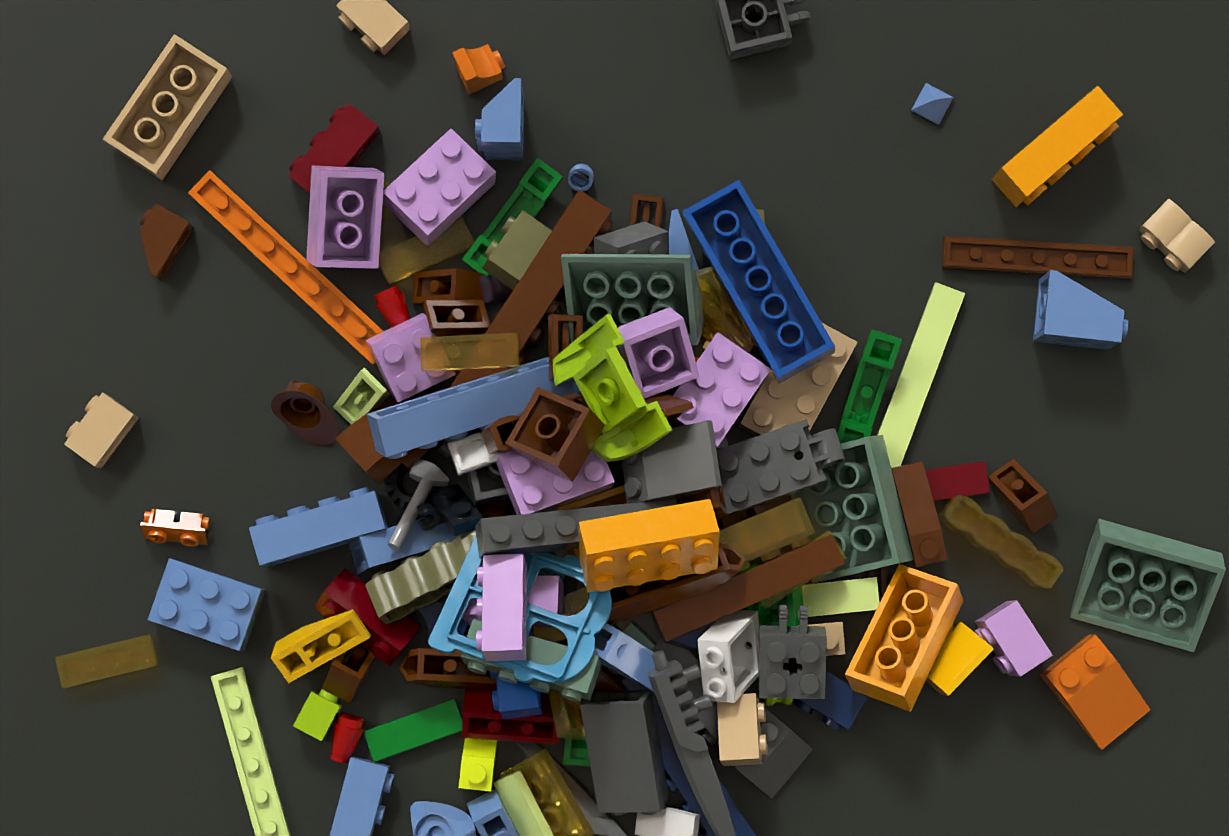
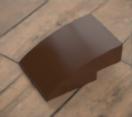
M421 391L400 402L392 399L369 413L413 400L426 394ZM367 414L335 438L378 485L401 463L409 469L430 449H419L417 447L408 450L406 456L397 459H389L375 450Z

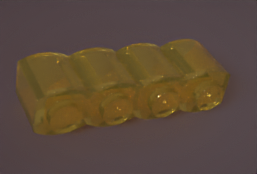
M953 496L939 515L942 522L949 529L965 534L967 539L976 548L985 552H991L999 564L1007 569L1018 571L1021 578L1035 588L1051 589L1064 570L1056 558L1048 553L1037 551L1029 539L1018 533L1010 532L1002 520L993 515L984 514L980 506L966 496Z

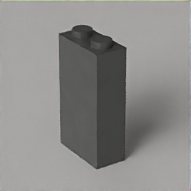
M650 690L593 692L590 701L584 699L580 708L598 813H610L611 815L619 816L627 812H641L643 815H653L661 812L669 798L652 692Z

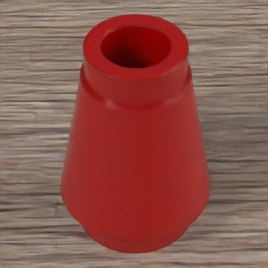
M397 285L374 295L377 301L375 306L391 328L411 319L404 292H400Z
M339 713L338 718L333 721L330 759L340 763H349V759L365 729L362 726L364 721L362 718L348 713Z

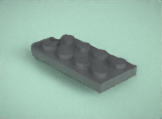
M805 419L716 450L727 516L826 483L828 480L822 468L832 467L846 460L836 429H827L811 436L808 429V421ZM798 453H803L804 455L801 460H796Z

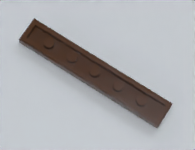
M944 236L942 269L1045 275L1050 270H1054L1071 277L1131 280L1133 279L1134 247Z
M830 534L738 574L710 591L653 611V615L665 642L844 565L845 562L833 535Z

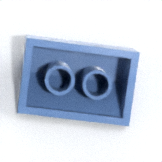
M514 78L482 109V119L475 120V139H477L478 151L484 152L485 160L523 161L524 94L521 78Z

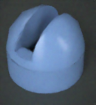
M581 163L571 168L568 175V183L572 189L586 191L592 186L594 174L588 165Z

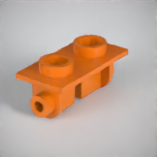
M152 509L151 512L145 511L144 522L140 524L144 539L159 544L167 541L180 542L189 547H195L199 544L208 545L206 530H209L210 518L204 517V514L181 512L180 521L174 522L175 511Z

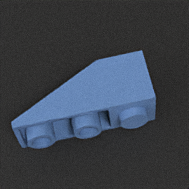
M606 623L604 628L594 635L596 642L594 654L600 656L602 665L654 693L648 677V672L656 668L651 656L654 652Z

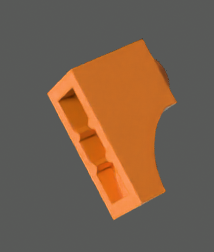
M489 44L475 49H465L463 47L452 52L455 67L469 95L503 79L501 69L505 68V64L498 50L492 52Z

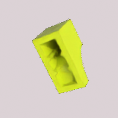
M465 738L459 788L492 791L498 740Z

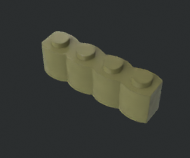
M476 530L458 535L452 542H438L432 545L429 552L423 556H411L404 559L401 565L393 571L383 570L374 574L372 580L366 583L365 586L378 618L385 624H389L406 617L414 610L436 602L444 595H448L476 536Z

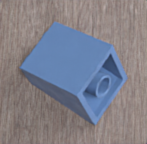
M1050 270L1039 279L1033 342L1109 350L1126 338L1128 320L1124 319L1123 309L1058 271Z

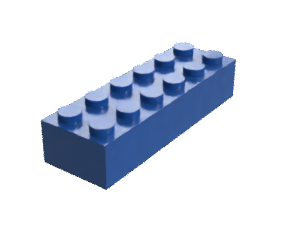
M739 180L682 211L688 227L767 365L771 368V372L778 384L835 353L833 341Z

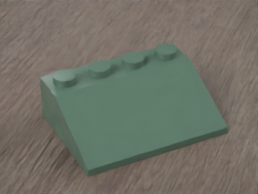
M561 255L567 314L583 316V333L609 313L617 327L670 307L684 318L691 345H698L705 326L702 296L691 255ZM569 322L570 339L572 343L574 342L573 323Z
M883 435L868 436L842 443L841 447L846 460L838 465L822 468L828 481L791 494L803 546L832 534L845 562L844 565L812 578V584L914 560ZM796 455V460H801L804 455Z
M1098 519L1088 546L1070 618L1194 652L1226 571L1223 554Z

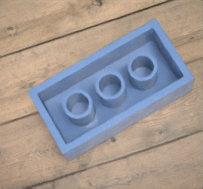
M365 487L349 492L350 498L340 500L337 496L318 501L319 507L314 509L300 506L287 510V517L279 519L278 516L270 515L255 520L256 526L249 527L259 565L271 567L351 543L360 536L390 528L380 494Z

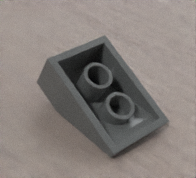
M711 420L674 427L670 433L647 449L621 460L627 503L666 499L679 500L722 486Z

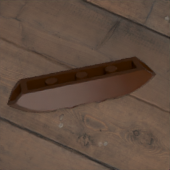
M719 543L717 570H711L705 574L694 573L678 576L672 580L649 581L638 586L627 585L612 588L610 590L612 609L608 620L634 617L710 591L734 577L741 570L745 559L730 544Z
M434 649L409 650L399 667L406 680L414 684L439 688L497 690L496 678L491 679L490 671H486V674L483 675L468 670L467 665L464 664L460 657L462 652L457 650L452 654H446Z

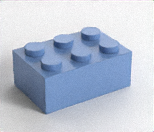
M169 558L148 620L238 651H245L266 590Z

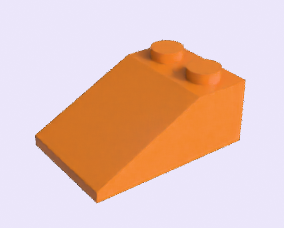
M1096 634L1087 635L1039 674L1100 750H1103L1151 710L1118 661Z

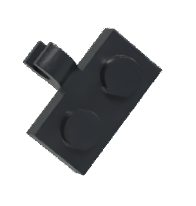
M459 484L444 486L439 490L430 492L428 494L429 503H422L416 507L422 517L428 515L426 518L418 520V524L424 531L431 530L445 523L454 537L476 530L475 526L480 519L484 518Z

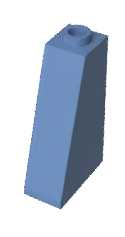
M420 518L414 521L399 551L393 550L388 546L397 526L360 536L349 543L348 546L357 575L403 561L411 556L425 554L429 552L432 545L442 541L452 542L458 536L454 537L445 523L431 530L424 531L418 524V520L424 518Z

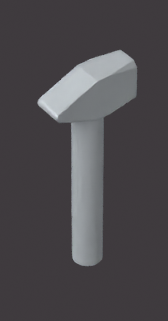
M419 459L409 473L410 478L420 483L388 543V546L396 551L400 550L419 513L416 507L425 502L432 486L444 487L448 486L449 478L435 464L423 459Z

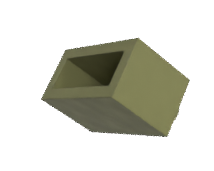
M523 210L517 219L510 216L500 230L504 234L502 240L499 243L493 240L483 254L487 261L482 269L512 290H514L552 232V230Z

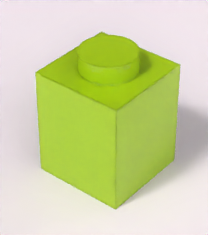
M321 689L320 693L311 691L293 727L320 741H324L333 726V721L336 720L343 705L337 703L339 697L324 689Z

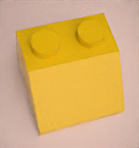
M961 621L955 622L941 647L926 682L940 695L949 696L994 648Z

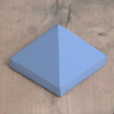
M925 83L911 111L939 125L953 97Z

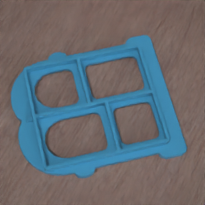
M475 536L428 642L432 649L442 653L452 654L457 650L486 661L482 650H477L476 641L457 632L469 602L472 599L482 598L483 587H478L477 568L483 567V559H479L477 537ZM547 552L523 554L527 563V598L539 571L544 568L577 579L586 586L578 557L567 555L561 558ZM610 590L589 592L588 604L584 610L572 616L559 615L532 605L527 601L526 640L532 626L537 622L557 628L567 638V653L557 663L541 665L527 659L486 662L513 671L516 679L524 683L532 682L533 679L545 683H560L576 677L590 663L595 651L596 642L594 635L604 628L610 617L612 609Z

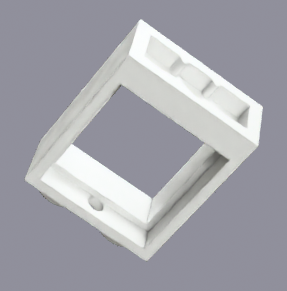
M738 610L716 620L698 639L703 695L707 694L711 701L735 703L759 676L758 611ZM747 642H750L752 644V647H749L747 645Z

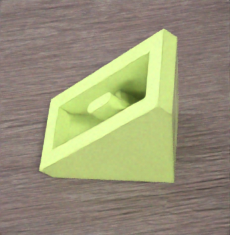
M363 368L333 408L352 425L362 416L380 406L391 394Z

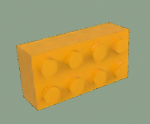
M1099 86L1095 87L1006 163L991 180L1016 208L1022 202L1027 206L1030 205L1048 188L1045 185L1046 182L1052 186L1072 168L1069 165L1070 161L1074 165L1078 164L1096 147L1093 144L1094 141L1100 145L1120 127L1116 121L1123 115L1122 112Z
M707 499L579 522V556L587 592H604L621 586H638L649 581L672 580L678 576L694 573L705 574L711 570H717L720 531L711 500Z
M899 564L845 673L851 689L911 712L964 600L958 584Z

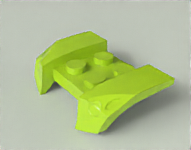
M610 313L600 319L553 359L555 386L574 379L588 407L605 424L602 430L603 435L598 437L591 450L606 462L622 460L647 449L672 431L658 402L646 404L641 390L637 387L626 366V362L621 357L618 348L625 343V340Z

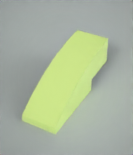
M877 577L802 585L803 604L808 607V617L877 610L880 604Z

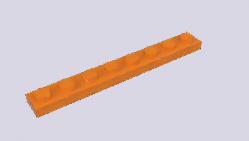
M209 170L188 194L374 366L376 362L365 340L384 331Z

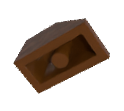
M156 203L153 209L149 208L144 213L140 221V225H142L140 234L150 273L162 281L194 227L185 219Z
M457 268L414 272L412 303L423 305L425 300H483L485 274Z
M425 300L423 303L431 332L447 347H476L490 327L483 300Z
M1014 458L988 476L990 482L1011 512L1032 535L1059 517L1048 492Z
M358 644L338 655L330 667L322 689L351 703L376 657L362 644Z

